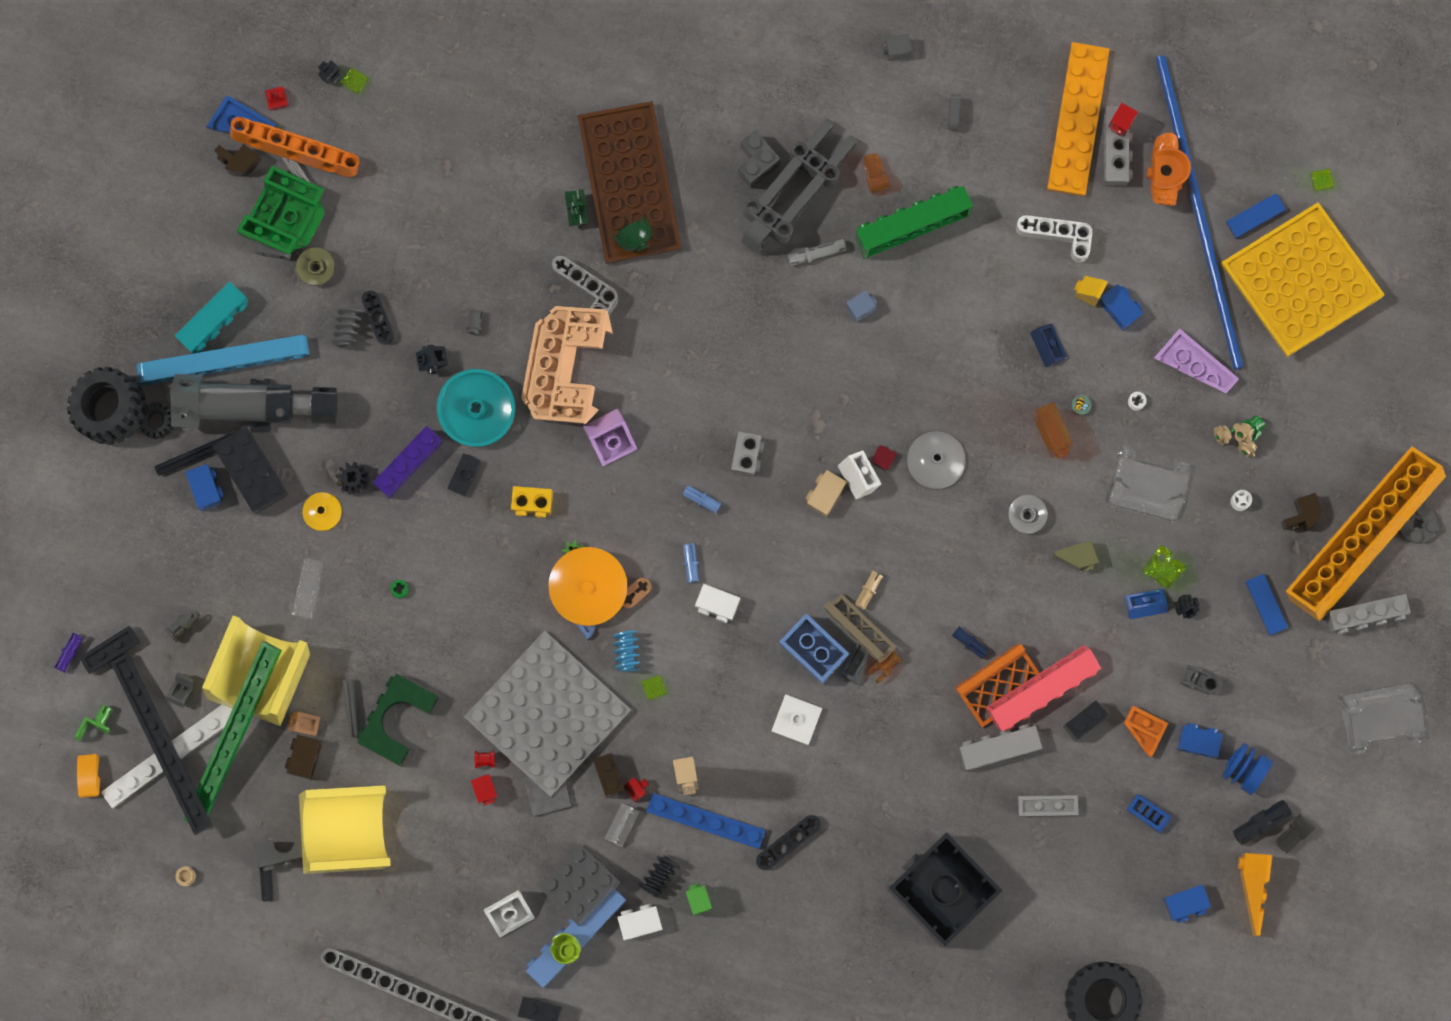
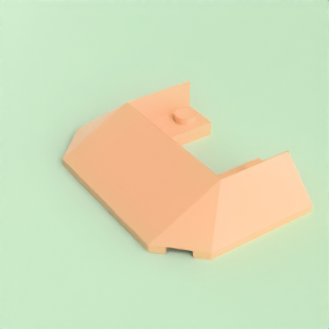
M555 306L550 310L551 313L547 317L540 319L535 324L521 399L528 406L531 415L536 420L586 424L599 409L592 406L594 386L570 383L577 347L603 348L605 334H613L608 311L606 309Z

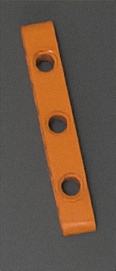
M236 117L231 121L230 137L237 142L349 178L354 177L358 172L359 158L353 153L243 117Z

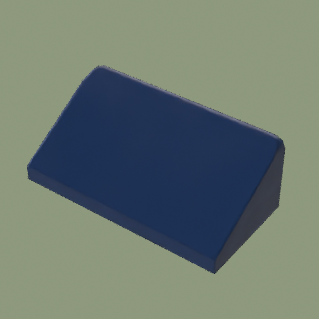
M1052 323L1038 327L1030 333L1045 367L1067 359Z

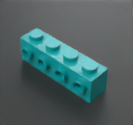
M229 281L175 337L192 354L200 353L206 348L205 344L210 339L214 340L220 334L219 330L224 325L228 326L233 321V316L237 312L240 313L247 307L249 300Z

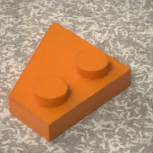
M1135 706L1131 707L1123 723L1150 758L1153 756L1168 725L1167 722Z

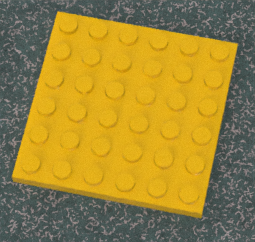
M1319 202L1221 262L1224 270L1286 357H1289L1377 302L1385 295Z

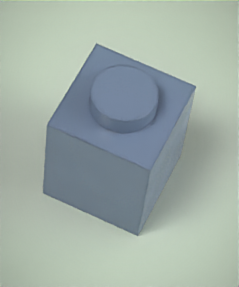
M865 290L847 301L845 307L855 322L876 310L875 304L877 301L872 294H868Z

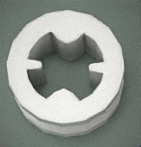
M1141 392L1132 393L1128 399V405L1132 410H1141L1146 404V396ZM1140 397L1141 399L1139 401L1142 400V403H1139L1138 406L1134 405L1135 401L1132 402V399Z

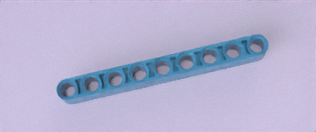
M298 335L137 364L136 368L139 385H150L173 381L175 374L207 375L304 358L310 354L307 336Z

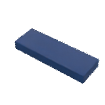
M1275 193L1226 221V224L1235 239L1281 214L1286 208Z
M1262 574L1246 581L1245 583L1268 635L1270 636L1287 629L1288 626L1265 575Z

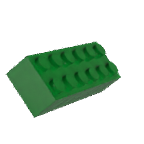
M953 186L947 190V193L942 195L941 193H936L925 202L919 200L913 203L910 208L905 209V207L894 211L893 215L888 217L887 215H882L873 223L865 222L859 225L858 229H856L855 239L863 258L866 259L969 217L973 205L965 187Z

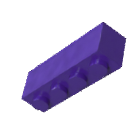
M426 426L373 481V484L390 499L443 443L441 438Z

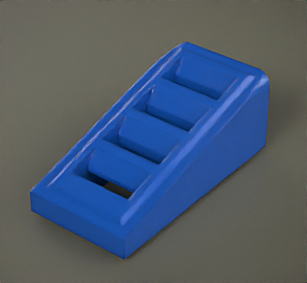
M1139 794L1136 795L1127 808L1128 812L1160 834L1172 819L1169 814ZM1142 801L1144 804L1142 805L1140 810L1136 812L1135 809ZM1147 806H1149L1150 809L1147 812V814L1145 816H1142ZM1156 811L1157 814L1155 815V817L1152 819V821H1149L1148 819L1151 817L1153 812ZM1163 816L1164 818L1158 826L1155 825L1159 818Z

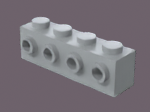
M1403 594L1329 611L1326 614L1330 633L1337 632V635L1348 633L1349 629L1355 627L1356 630L1368 628V624L1375 623L1376 626L1387 624V620L1394 619L1395 622L1405 620L1411 611L1407 595Z

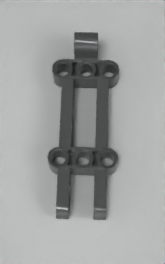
M828 118L824 120L806 143L798 141L793 144L790 152V163L761 198H749L746 201L743 214L751 222V225L745 231L742 243L756 254L766 245L769 236L779 243H787L792 236V223L823 186L833 187L837 183L839 177L838 167L851 153L858 141L851 135L848 136L829 160L815 151L835 126V123ZM795 151H802L803 155H797ZM816 162L819 166L813 167L810 163ZM801 168L814 179L786 213L780 216L769 206ZM830 173L834 178H828L825 174ZM748 207H755L757 211L752 212ZM770 218L773 222L766 223L763 219ZM779 230H786L788 234L782 235Z

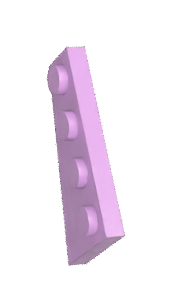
M1180 328L1154 357V359L1225 394L1239 380L1238 377Z

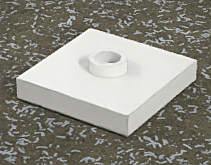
M785 694L771 732L809 745L822 708Z

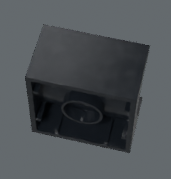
M947 832L887 889L942 948L956 937L1003 891Z

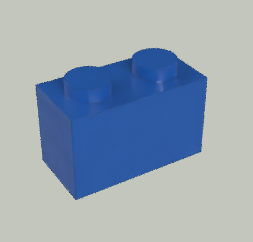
M1117 284L1104 294L1098 302L1121 330L1124 331L1138 320L1143 312L1141 311V305L1129 297V291L1124 286L1121 287Z
M206 464L185 472L200 511L223 503L222 497H224L221 486L217 487L215 479H218L214 468Z
M1187 723V726L1181 727L1177 750L1216 759L1219 755L1223 734L1218 733L1217 729L1207 728L1202 730L1199 729V725Z
M1203 884L1163 898L1171 921L1177 920V923L1188 920V915L1193 913L1196 916L1208 913L1207 908L1211 907Z

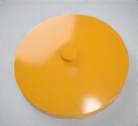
M581 547L566 553L557 561L549 578V595L553 606L562 617L578 625H598L611 619L621 609L627 594V578L619 561L605 550L595 547Z

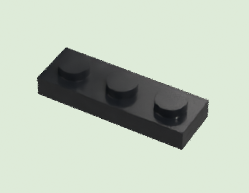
M128 626L80 656L79 659L91 675L140 644V641L131 626Z

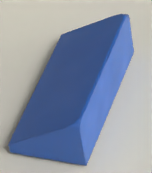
M1164 589L1125 596L1130 619L1168 612V602Z

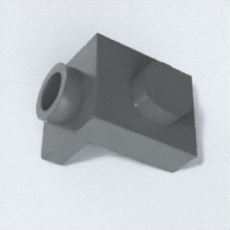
M177 673L175 682L166 695V700L184 708L194 691L195 680L187 674Z

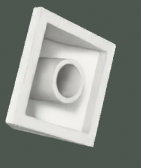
M519 890L484 909L486 916L500 938L535 918Z

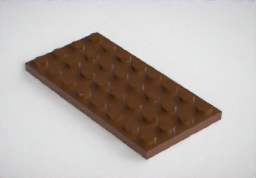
M653 101L577 115L605 263L609 264L682 250ZM645 216L652 230L651 238L646 243L648 247L640 252H637L636 249L633 251L621 249L612 235L617 234L619 236L618 231L635 221L638 222L640 220V222H643L641 218Z

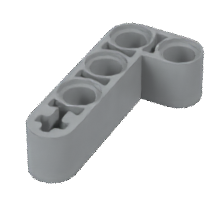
M557 256L553 259L552 268L558 277L595 300L590 308L606 309L608 315L611 314L618 303V295L614 288L564 256ZM564 263L565 269H558L557 265H562ZM575 273H580L582 278L575 281L572 279V276ZM595 283L598 285V289L590 291L588 286ZM607 294H612L614 299L607 302L604 300V297Z

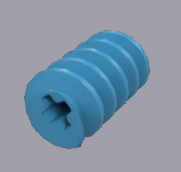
M621 631L613 635L614 639L619 640L614 642V646L619 648L614 651V654L620 655L615 658V662L621 663L615 666L616 670L621 672L640 671V669L634 668L635 665L640 663V661L634 660L635 657L639 656V653L633 652V650L639 648L638 645L633 644L638 638L632 636V634L638 631Z

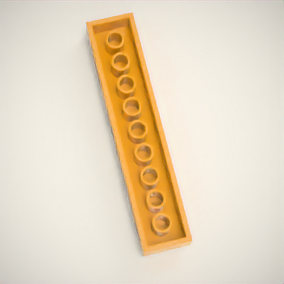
M1411 446L1285 591L1289 600L1320 622L1446 477L1443 466Z

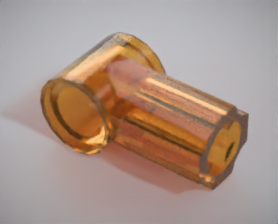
M878 153L868 154L863 157L862 162L867 174V182L871 194L890 189L889 179L886 172L883 171Z

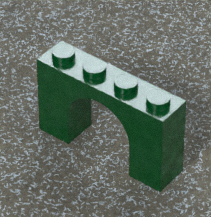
M395 674L394 677L391 676L386 684L388 689L385 694L381 693L375 712H370L366 720L368 721L366 728H362L358 733L357 739L359 740L357 743L401 767L410 749L389 738L385 733L383 719L386 712L396 704L406 703L430 715L439 697L406 678Z

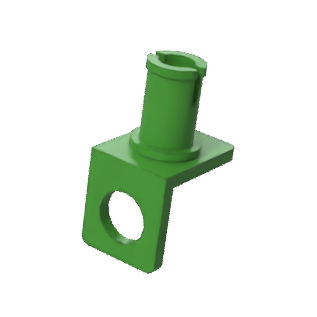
M102 704L95 719L91 720L85 717L75 734L76 741L80 742L88 726L110 735V729L105 726V723L113 710L110 707L106 708V705Z

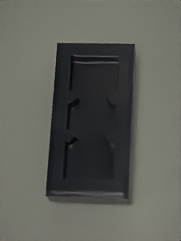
M463 453L447 489L466 497L481 465V461Z

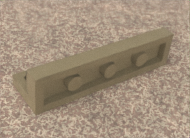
M843 594L832 603L828 601L823 606L825 611L879 664L897 648ZM843 601L847 604V612H840L836 606ZM850 616H859L861 618V626H855L851 623ZM864 629H872L875 632V638L868 639L864 635ZM877 642H886L890 647L882 653L877 648Z

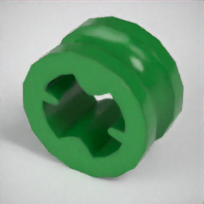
M396 580L391 584V593L395 598L402 599L408 594V586L405 581ZM398 584H401V587H405L402 590V594H398L397 591L394 592Z

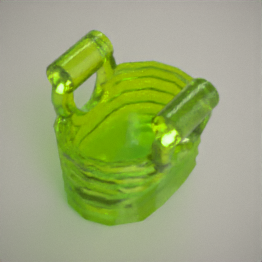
M1160 545L1142 571L1165 589H1169L1179 579V576L1186 570L1187 566L1176 558L1169 563L1173 552ZM1160 553L1166 557L1163 562L1158 559Z

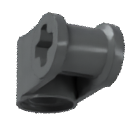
M1187 665L1186 668L1188 670L1180 684L1207 695L1217 692L1220 687V681L1216 676L1204 672L1195 666ZM1208 680L1213 681L1215 689H1207L1205 682Z

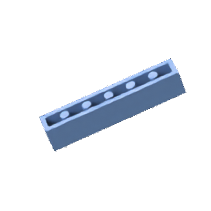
M614 889L580 926L570 918L568 921L570 925L565 930L561 928L554 936L560 933L572 934L579 940L582 949L627 900ZM549 942L540 950L542 952L541 956L538 959L534 957L526 965L528 967L526 972L542 988H545L566 966V964H560L554 960L550 951L552 944Z

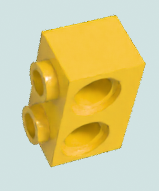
M513 486L511 511L516 516L535 514V517L546 518V515H551L552 489ZM524 497L528 500L527 504L522 507L518 506V499ZM545 499L547 505L544 508L537 507L536 503L538 500Z

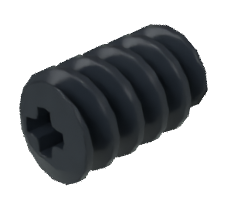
M665 855L664 857L657 856L660 864H652L655 871L648 870L651 877H643L646 884L639 883L643 890L655 898V894H663L659 889L660 887L667 888L664 881L671 882V878L668 875L676 874L673 867L680 869V865Z

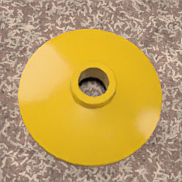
M319 492L311 495L305 501L302 514L304 521L309 527L317 531H327L337 525L341 518L342 509L339 501L333 495ZM320 507H323L325 509L324 513L322 514L318 513V509Z

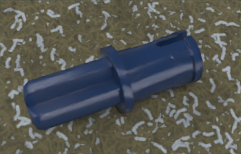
M960 626L952 634V637L966 646L965 649L968 648L981 659L987 655L989 650L979 643L975 636L972 637Z

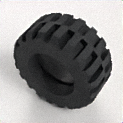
M98 367L93 369L94 372L89 370L84 373L85 377H80L76 381L77 385L75 387L72 386L70 390L72 394L68 396L67 400L70 406H67V413L71 415L69 420L79 433L99 444L113 445L115 442H123L124 437L130 438L133 435L132 432L135 429L138 430L140 420L143 421L144 419L143 410H146V403L143 400L146 399L145 394L142 392L141 386L133 378L118 369L104 367L102 369ZM117 390L119 402L116 411L108 419L97 422L95 406L98 400L105 393Z
M1102 961L1084 966L1069 980L1067 990H1065L1066 1002L1064 1003L1069 1019L1072 1021H1137L1138 1017L1141 1016V1006L1143 1004L1142 989L1137 983L1138 980L1130 973L1131 971L1117 963ZM1099 981L1113 983L1118 987L1122 995L1120 1011L1109 1019L1094 1017L1088 1011L1085 1004L1087 990L1091 985Z

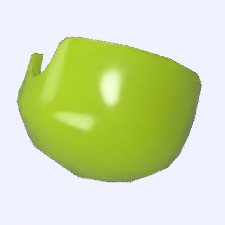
M560 933L552 938L553 943L550 951L554 960L560 964H571L578 959L581 946L576 937L569 933Z

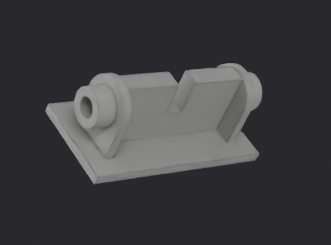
M622 803L604 839L622 847L639 811Z

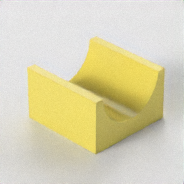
M232 616L202 689L207 700L233 709L262 642L266 641L281 649L282 652L253 716L281 726L310 657L307 642L299 640V642L293 643L270 637L251 628L240 618Z
M385 786L305 790L299 794L303 874L375 870L390 866V858L387 856L384 845L382 825L383 799L386 794Z

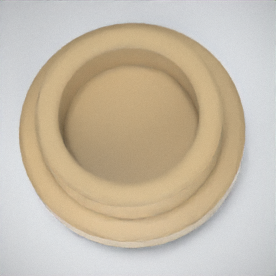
M184 866L177 870L175 878L179 885L190 886L194 883L196 874L192 868Z

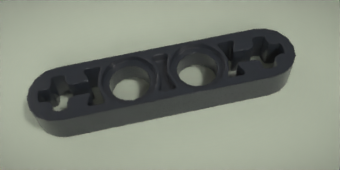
M814 815L805 817L757 856V866L761 870H769L819 830L821 825L819 818ZM808 819L811 821L816 820V828H809L806 831L809 835L805 836L804 831L799 826L803 825V828L806 827ZM793 831L801 833L802 839L799 842L791 840L790 835ZM778 843L786 846V852L782 855L775 852V846ZM771 849L773 855L778 859L774 861V858H771L769 866H761V857L767 858L770 855L767 851Z

